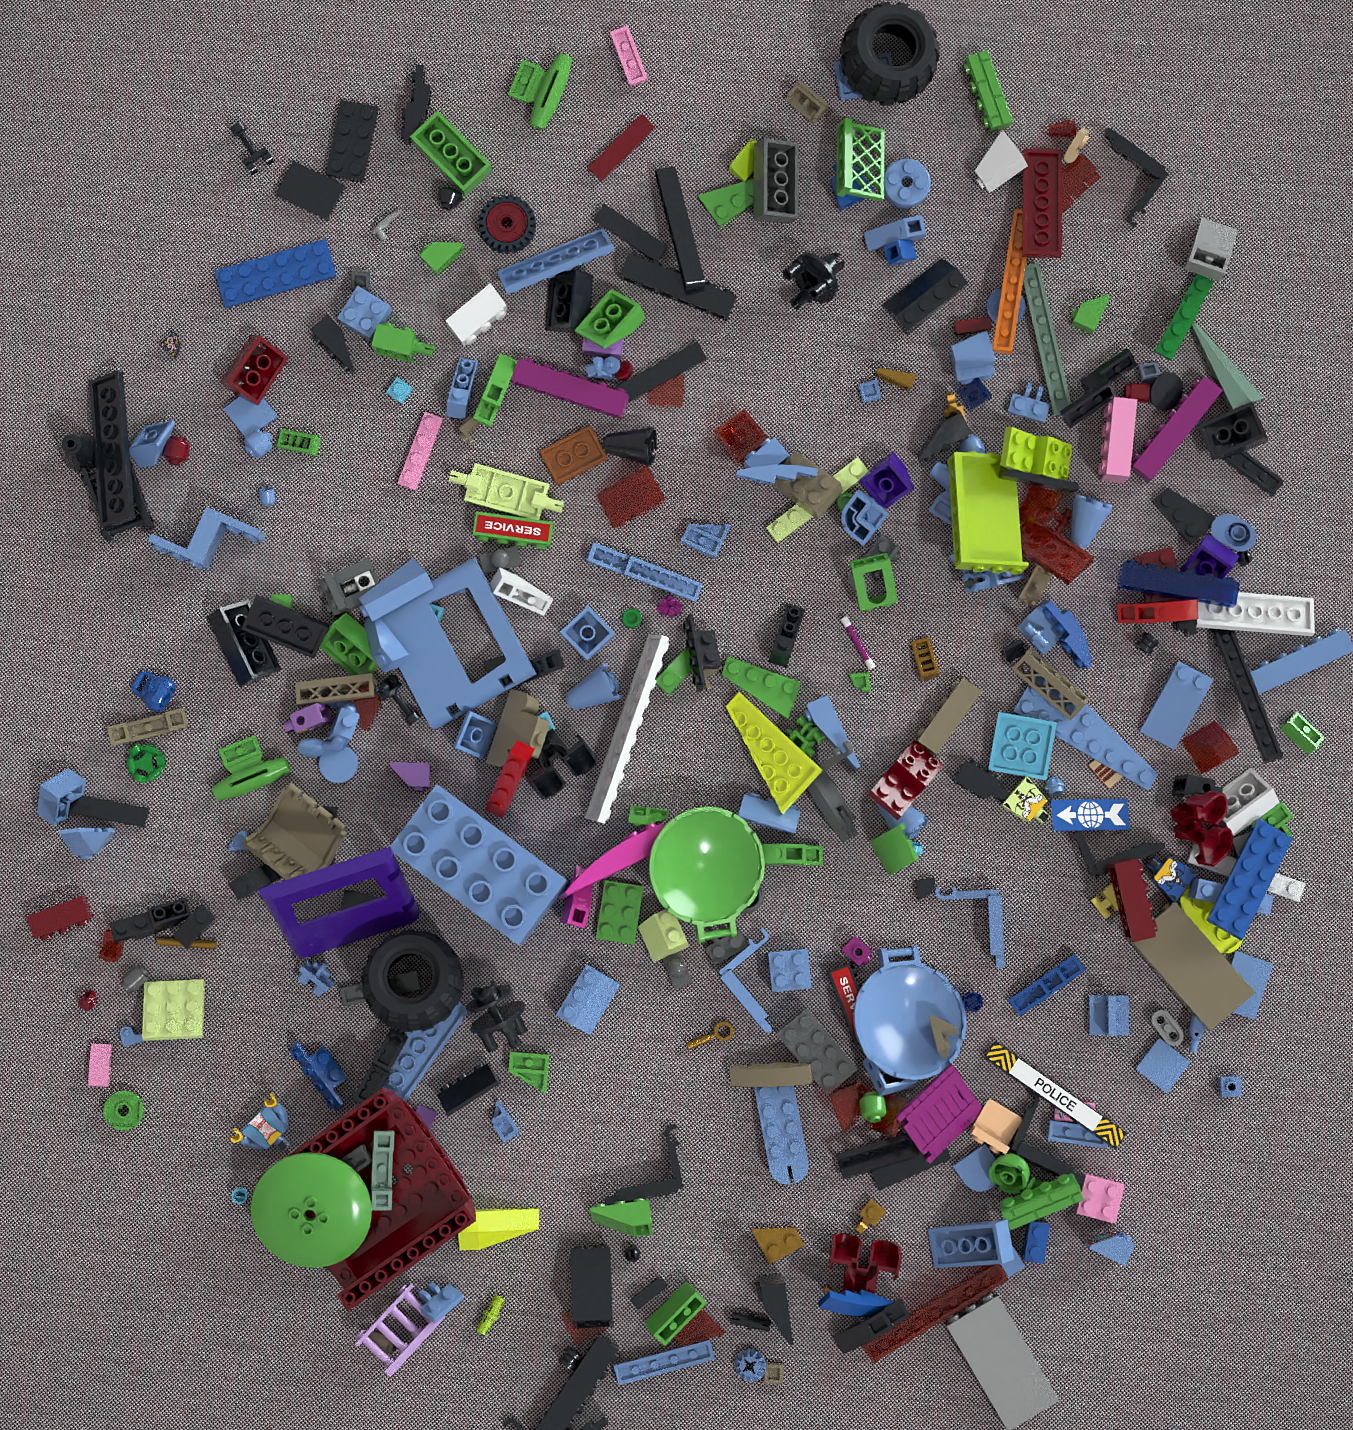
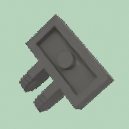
M719 924L720 929L726 928L724 924ZM712 927L708 928V931L714 930ZM738 929L737 936H726L720 940L714 938L715 943L705 949L714 965L749 945L740 929Z

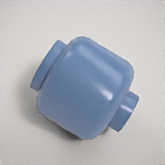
M256 429L244 439L245 445L243 448L252 458H261L272 449V443L270 442L272 437L267 431L261 432Z

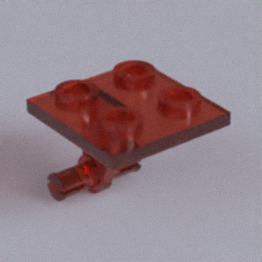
M1032 485L1019 508V521L1047 528L1051 518L1058 522L1053 533L1061 536L1064 528L1069 524L1068 520L1072 515V511L1066 508L1061 516L1056 509L1064 494Z

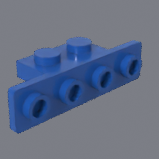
M298 1041L289 1048L291 1056L300 1063L304 1074L311 1078L316 1090L325 1097L327 1105L336 1112L344 1106V1103L333 1089L345 1081L347 1076L325 1046L309 1057Z

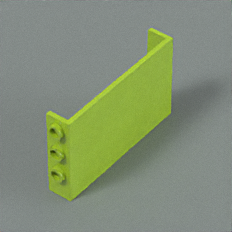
M976 451L954 452L948 458L955 569L973 570V572L992 571V573L1010 572L1014 575L1021 574L1029 564L1028 562H1022L1017 482L999 478L1000 471L1007 468L1000 466L1001 455H996L993 452L985 454L977 453Z

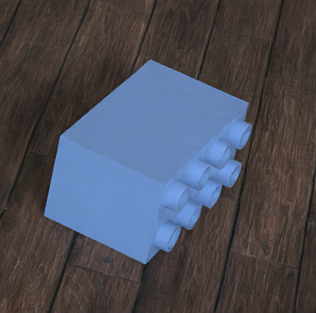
M438 784L435 785L391 845L395 855L517 945L525 944L556 902L558 896L570 883V881Z

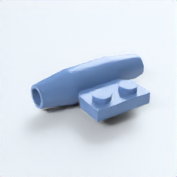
M937 461L929 475L946 491L938 495L928 512L952 527L949 470L947 465Z

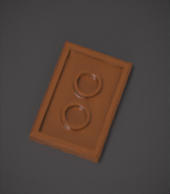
M591 425L539 451L557 486L608 460Z

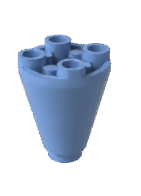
M1076 494L1073 499L1070 545L1085 550L1110 514L1112 505L1097 501L1092 497Z

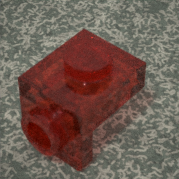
M106 929L104 932L102 950L98 958L104 959L106 962H118L123 954L124 941L115 943L110 929Z

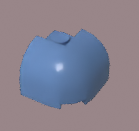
M858 490L844 507L841 521L843 529L864 546L890 513L875 502L876 500L871 496Z

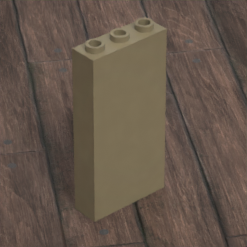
M1176 902L1172 905L1168 903L1160 910L1162 912L1161 915L1157 918L1152 916V920L1156 921L1158 931L1155 932L1156 937L1129 943L1198 1019L1203 1027L1210 1032L1256 992Z

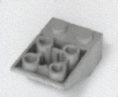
M1201 217L1184 269L1220 282L1226 273L1238 230Z

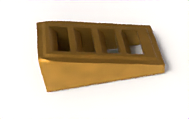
M877 368L875 377L910 392L917 374Z
M930 637L911 641L921 681L940 677ZM925 645L928 646V648L917 651L918 647H922ZM930 653L929 656L919 658V655ZM932 661L930 664L921 665V663Z

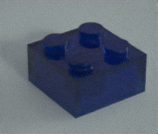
M979 378L973 379L971 383L966 384L957 391L970 412L992 397Z

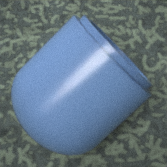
M272 487L259 489L260 503L263 506L273 505L275 503L274 489Z

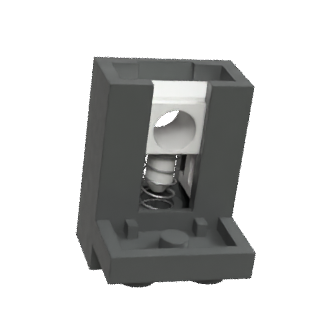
M367 558L333 574L330 571L323 574L324 578L318 580L320 586L317 587L321 596H325L328 601L325 605L329 614H333L337 618L362 606L359 598L379 584L380 581L370 559ZM362 578H369L370 583L366 587H361L360 580ZM347 584V586L345 587V589H344V591H343V589H342L341 586ZM359 590V592L350 595L351 592L354 593V591Z

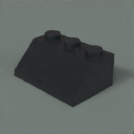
M576 269L560 272L550 278L545 331L576 334L575 329L590 313L593 286L592 274Z
M481 1062L473 1067L474 1072L470 1075H467L465 1072L456 1078L458 1082L451 1086L448 1083L439 1089L441 1093L437 1096L448 1117L501 1083L490 1063L484 1064Z

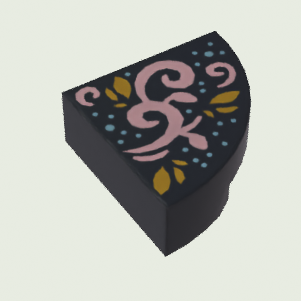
M173 331L163 341L161 346L176 359L180 353V340Z

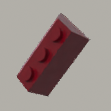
M250 335L220 383L234 394L255 405H259L289 357L260 335Z

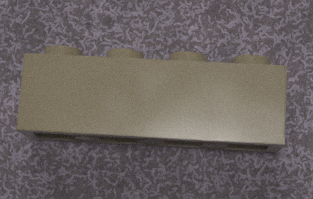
M965 678L954 682L950 688L953 692L949 697L944 696L939 703L941 706L938 712L934 711L928 718L930 724L927 728L922 727L916 735L919 738L917 742L934 756L938 754L982 692Z

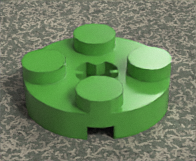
M122 1090L114 1093L107 1099L103 1112L106 1121L114 1129L125 1131L140 1124L145 1108L139 1095L132 1091ZM123 1105L129 1108L126 1116H122V1112L119 1113V1108H123Z

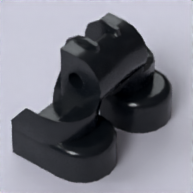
M553 728L547 732L540 755L536 758L542 769L533 775L525 772L526 778L541 799H548L556 795L565 785V780L552 764L557 758L560 757L575 777L585 774L596 764L597 757L578 734V743L567 749Z

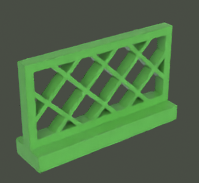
M845 117L837 126L836 195L844 197L846 194L882 201L884 199V130L852 123V119ZM853 129L858 130L862 135L859 140L854 136ZM871 133L878 135V142L876 144L869 136ZM864 138L871 146L868 150L860 143ZM855 145L863 153L859 157L853 152ZM872 149L878 154L876 161L868 153ZM863 156L871 163L867 168L860 160ZM855 162L862 170L859 174L853 169ZM871 167L877 170L878 177L875 178L869 171ZM863 173H865V175L871 181L867 185L860 178V176ZM854 180L862 187L861 190L852 189V182ZM874 184L878 189V194L873 193L868 187Z

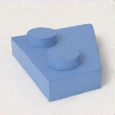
M688 524L680 543L716 559L731 525Z

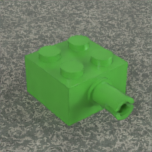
M383 322L382 325L377 324L371 345L377 355L413 363L415 353L432 357V352L435 349V345L419 342L412 329L406 327L401 329L394 328L393 324Z

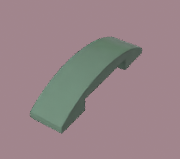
M374 1131L371 1167L372 1210H392L394 1131Z

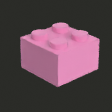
M1082 1173L1085 1181L1079 1186L1084 1200L1075 1203L1073 1211L1080 1215L1116 1223L1125 1184Z

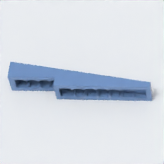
M595 542L591 544L585 562L693 602L697 601L703 585L700 582Z

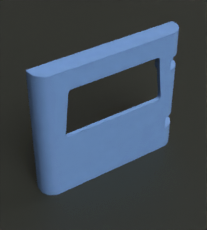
M475 557L432 580L431 583L434 588L380 617L409 654L399 668L427 722L434 730L462 716L468 710H473L537 675ZM465 588H469L506 658L504 663L474 684L470 682L431 608L432 602ZM509 675L513 682L504 686L501 679ZM457 704L460 711L452 715L449 708Z

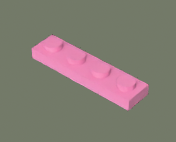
M424 412L397 483L398 485L417 491L443 423V418Z

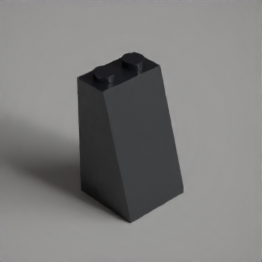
M595 1245L594 1248L575 1246V1249H570L574 1329L614 1327L610 1247L606 1248V1245Z

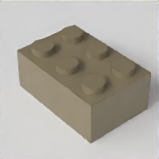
M796 450L783 465L818 468L816 478L796 475L794 482L776 478L773 485L774 489L817 520L822 517L843 492L840 481Z

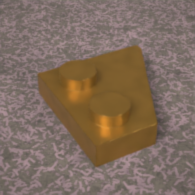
M795 1227L752 1229L769 1264L805 1246Z

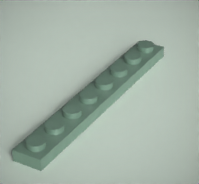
M1039 263L1026 265L1023 284L1053 415L1057 417L1061 416L1060 411L1071 404V399Z

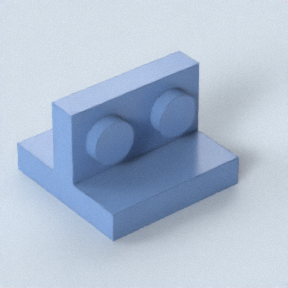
M1088 995V1035H1129V996Z

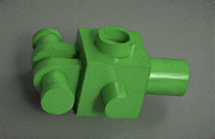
M802 715L797 719L796 723L800 724L803 728L794 731L790 728L785 734L806 755L812 757L816 753L812 747L816 742L818 744L823 742L825 736L819 733L817 727L813 728V723L811 721L808 722Z

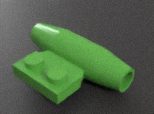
M558 53L546 73L540 66L522 59L508 93L509 97L526 104L534 102L529 125L543 131L556 111L566 87L572 64V58L568 55Z
M253 735L219 749L225 768L232 774L212 786V791L217 801L242 796L271 784L290 772L289 763L285 757L262 762L263 752L257 736Z

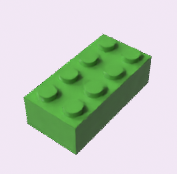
M438 110L410 136L412 144L464 197L493 171L491 164Z

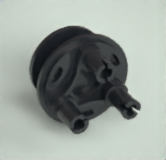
M491 981V984L487 987H475L471 992L473 1000L466 1005L468 1013L479 1012L487 1008L489 1010L488 1013L477 1019L470 1028L472 1033L477 1034L481 1038L488 1053L498 1048L491 1032L499 1031L501 1034H504L510 1048L513 1049L517 1047L516 1044L518 1046L522 1044L518 1035L528 1031L521 1018L525 1008L524 1002L513 1001L498 1007L497 1003L506 998L512 989L510 985L497 986L495 981Z

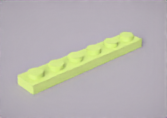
M857 457L833 477L841 482L842 493H844L859 482L868 472V469ZM796 504L767 526L766 530L778 544L813 516Z

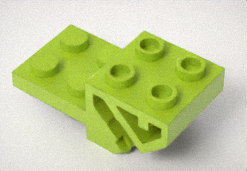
M1006 427L1000 466L1067 481L1072 445L1050 436H1034L1014 427Z

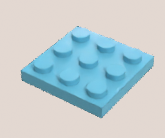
M998 712L988 770L1047 780L1057 722Z

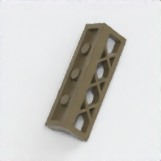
M1031 647L1012 668L1017 675L1070 721L1089 700L1085 694ZM1025 661L1031 667V673H1024L1018 667ZM1035 676H1042L1045 679L1046 686H1039L1035 683ZM1050 689H1057L1060 692L1061 699L1051 697ZM1064 702H1072L1077 707L1072 714L1065 709Z
M373 673L295 682L296 705L305 706L316 703L322 704L375 697L374 687H377V679ZM369 688V692L361 693L357 689ZM350 690L347 695L338 693L339 691ZM330 693L328 697L323 698L319 694ZM312 695L307 700H301V696Z

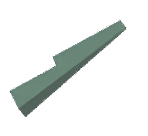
M1193 323L1191 325L1192 332L1212 377L1216 379L1218 386L1223 390L1221 393L1229 411L1249 402L1256 403L1263 400V396L1197 323Z

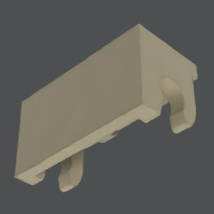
M801 80L789 91L785 99L789 105L813 125L825 114L829 106L824 99Z
M1038 563L1022 588L1017 600L1034 609L1053 572L1044 569L1043 565Z

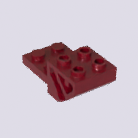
M913 740L867 795L898 820L944 765L916 740Z

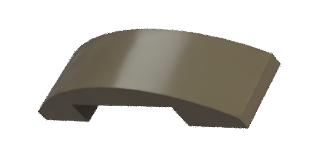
M180 708L145 719L109 726L107 730L111 746H117L187 728L189 725L185 709Z

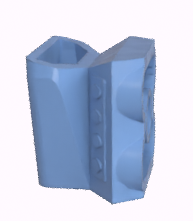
M987 331L980 332L951 346L949 356L957 382L968 384L974 378L987 380L993 374H996L993 366L995 355Z

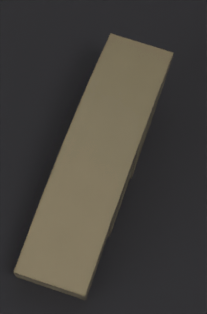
M774 1061L772 1064L753 1063L751 1066L731 1065L729 1067L731 1086L780 1087L811 1084L813 1082L811 1064Z

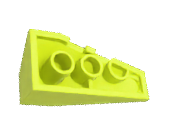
M475 1209L476 1222L458 1234L459 1249L480 1250L539 1229V1209Z

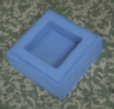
M877 379L858 384L862 403L882 398Z

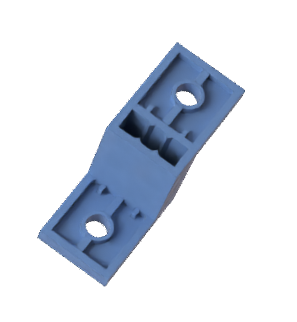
M206 506L187 549L153 534L150 535L148 541L153 544L152 548L165 555L169 552L170 556L183 563L187 560V563L192 567L202 570V568L209 569L226 529L237 536L240 533L243 534V537L253 543H257V541L263 543L266 535L257 528Z

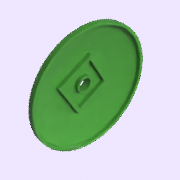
M299 1153L279 1160L262 1175L252 1196L251 1218L259 1239L275 1256L296 1266L319 1268L336 1264L349 1257L359 1248L370 1227L372 1204L365 1183L349 1165L326 1154ZM312 1210L316 1216L308 1218L305 1215V1211Z

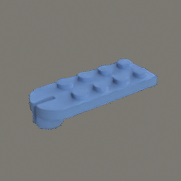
M794 1086L754 1087L770 1174L778 1183L790 1185L787 1166H791L794 1184L798 1183L807 1175L809 1162Z

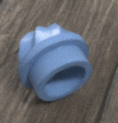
M1051 777L1046 782L1045 790L1049 793V796H1058L1064 793L1065 785L1060 778Z

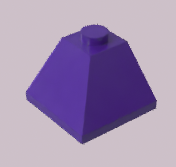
M894 451L879 460L859 480L884 509L914 489L906 466Z

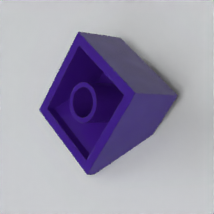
M1207 533L1180 570L1207 590H1214L1233 568L1239 556Z

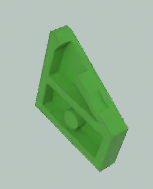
M631 805L628 822L638 827L667 819L668 810Z
M510 1052L508 1072L539 1089L541 1092L547 1093L550 1055Z

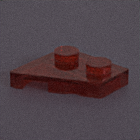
M702 1308L674 1337L682 1346H687L698 1341L701 1342L712 1337L722 1336L725 1332Z

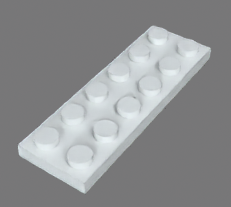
M1204 589L1196 590L1199 619H1196V627L1313 636L1315 633L1314 598Z

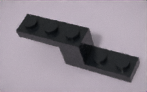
M1128 348L1124 349L1080 380L1085 394L1060 411L1068 428H1072L1117 396L1112 382L1137 365L1131 350Z

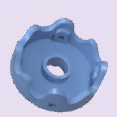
M901 159L892 163L884 173L885 198L898 209L906 210L909 207L918 206L927 197L931 187V179L927 169L921 163L913 159ZM902 179H910L912 185L904 187L901 183Z

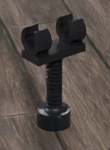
M239 122L230 128L233 136L240 137L251 155L243 160L251 175L258 172L253 164L258 159L263 157L268 166L274 163L266 147L257 152L245 133L247 127L243 122Z
M391 674L389 678L387 677L384 682L375 688V693L381 697L382 701L392 697L397 705L400 706L399 708L406 714L404 720L410 726L421 715L417 710L412 711L409 709L410 707L398 695L397 690L403 684L399 683L396 675Z

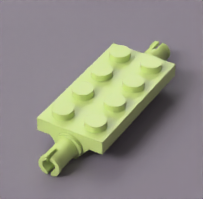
M477 463L474 464L473 471L469 475L452 470L449 477V482L464 485L467 488L464 501L522 518L540 520L544 509L562 513L564 501L548 498L547 493L550 484Z

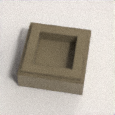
M766 1363L763 1384H783L784 1364Z

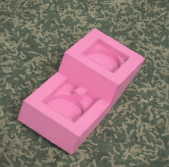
M112 1044L91 1045L89 1086L109 1087Z

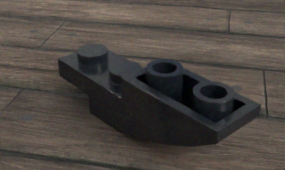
M416 65V71H412V83H415V90H411V102H406V108L402 109V120H405V127H401V139H404L406 145L412 143L410 136L424 124L429 111L432 89L430 84H425L424 65Z
M186 898L147 908L148 912L110 922L109 926L114 942L118 943L134 938L136 941L157 934L186 920L191 915Z
M900 1297L869 1317L861 1319L834 1335L833 1339L841 1352L846 1354L890 1331L894 1326L911 1317V1314Z

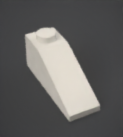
M502 568L497 570L490 582L493 594L543 616L553 601V598L516 574Z

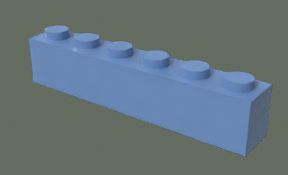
M1337 628L1327 633L1329 637L1323 640L1320 636L1311 640V645L1304 647L1302 644L1293 648L1294 653L1286 655V652L1276 656V661L1270 664L1268 660L1257 665V670L1251 671L1249 668L1258 693L1261 694L1353 652V644L1346 629L1339 631Z

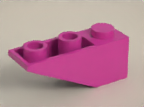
M576 865L572 876V880H574L585 868ZM593 884L566 897L560 918L561 923L579 928L586 927L591 908Z

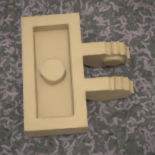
M1083 127L1079 130L1064 156L1066 163L1075 161L1079 155L1078 148L1082 149L1090 138L1087 136L1089 133L1088 129Z

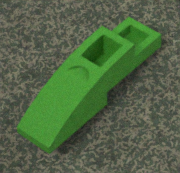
M502 353L499 354L473 421L489 428L491 427L518 360Z
M761 844L765 866H823V846Z

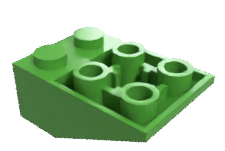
M639 1198L629 1203L617 1201L613 1205L596 1204L594 1207L589 1208L593 1223L633 1237L654 1235L649 1200Z

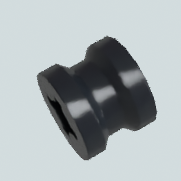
M1143 632L1141 640L1137 641L1135 646L1146 655L1151 656L1153 648L1157 647L1160 642L1149 633Z
M567 1346L564 1355L560 1356L558 1361L574 1371L577 1367V1362L581 1361L583 1356L575 1349Z

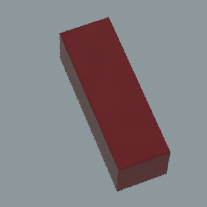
M991 317L956 321L953 324L955 336L992 330Z

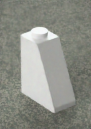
M1004 131L999 134L975 170L978 176L976 179L977 183L982 189L985 187L989 193L1028 166L1022 154Z

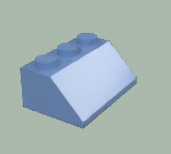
M751 792L748 795L744 794L738 816L749 822L792 835L795 834L801 811H797L798 807L791 805L782 814L776 800L768 798L767 801L759 799L760 795Z
M587 964L556 1016L591 1035L621 984Z

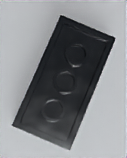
M344 100L340 101L326 176L364 183L379 107Z
M256 594L241 630L314 659L329 628V624Z

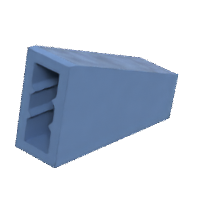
M413 558L361 596L359 601L362 606L359 609L364 617L368 616L373 622L434 587L427 572Z

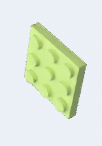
M204 979L144 983L143 1041L203 1038Z

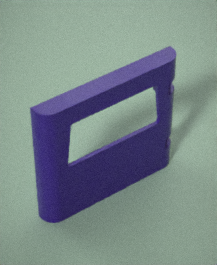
M391 846L259 889L263 901L290 949L299 958L316 955L411 924L417 920L420 914L419 906ZM371 878H375L387 894L386 896L303 923H297L292 907L293 903Z

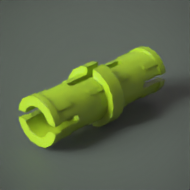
M494 1295L490 1305L484 1310V1316L476 1331L487 1336L495 1320L497 1321L500 1309L506 1299L499 1295Z

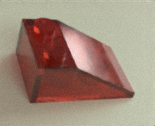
M648 465L631 473L596 495L613 529L666 503V499Z

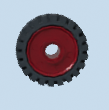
M505 194L501 195V197L496 196L492 201L489 200L486 206H483L482 212L479 215L478 224L481 237L487 246L498 253H518V250L522 251L533 240L536 231L534 213L527 202L521 200L518 196H505ZM505 221L512 222V226L509 228L503 227L502 224Z

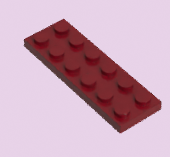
M1023 149V157L1028 166L1023 169L1022 257L1061 258L1062 150Z

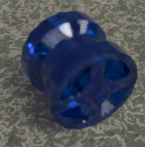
M968 992L962 998L964 1008L968 1011L976 1012L983 1006V999L978 993Z

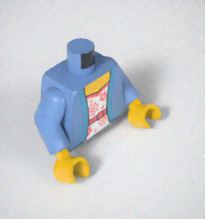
M270 1093L272 1099L269 1101L263 1098L266 1106L241 1130L243 1134L237 1128L232 1129L237 1133L234 1137L228 1135L232 1142H238L256 1150H268L274 1144L281 1152L290 1145L282 1136L289 1129L287 1112L279 1101L276 1100L274 1093Z

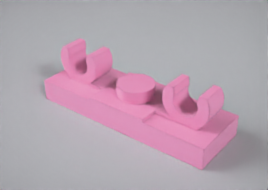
M625 26L611 31L610 36L629 86L648 81L629 27Z

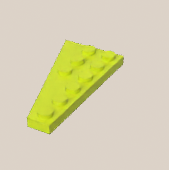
M738 692L727 704L726 708L736 727H738L743 737L742 739L749 748L750 754L763 779L766 781L773 798H775L779 810L784 814L823 770L745 696Z

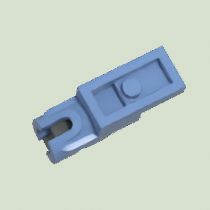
M992 571L965 574L962 577V582L966 592L973 593L1021 581L1026 578L1024 572L1014 575L1010 572L992 573Z

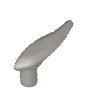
M399 209L384 218L373 228L372 234H377L380 241L387 239L388 237L383 229L390 225L400 214L401 210Z

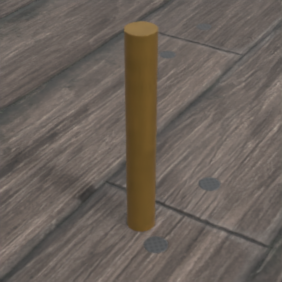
M157 938V945L183 947L175 938ZM197 940L190 947L216 949L217 941Z

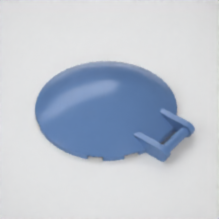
M910 945L909 948L888 950L886 948H879L880 969L864 982L854 1005L853 1021L857 1040L868 1059L880 1070L891 1076L905 1080H920L932 1077L942 1072L949 1064H952L960 1052L963 1040H965L967 1020L963 1001L958 991H955L945 975L921 963L917 945ZM910 955V961L889 962L888 958ZM931 1015L955 1026L960 1033L948 1038L951 1047L948 1050L949 1057L942 1059L938 1053L929 1019Z

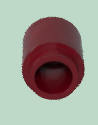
M1134 382L1125 384L1124 398L1137 399V402L1148 403L1150 399V384Z

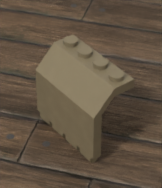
M293 783L282 789L266 821L256 832L245 838L242 843L250 852L254 853L286 880L328 867L347 834L344 831L346 825L336 817L331 820L333 816L322 806L316 808L318 803L307 794L301 796L303 791Z

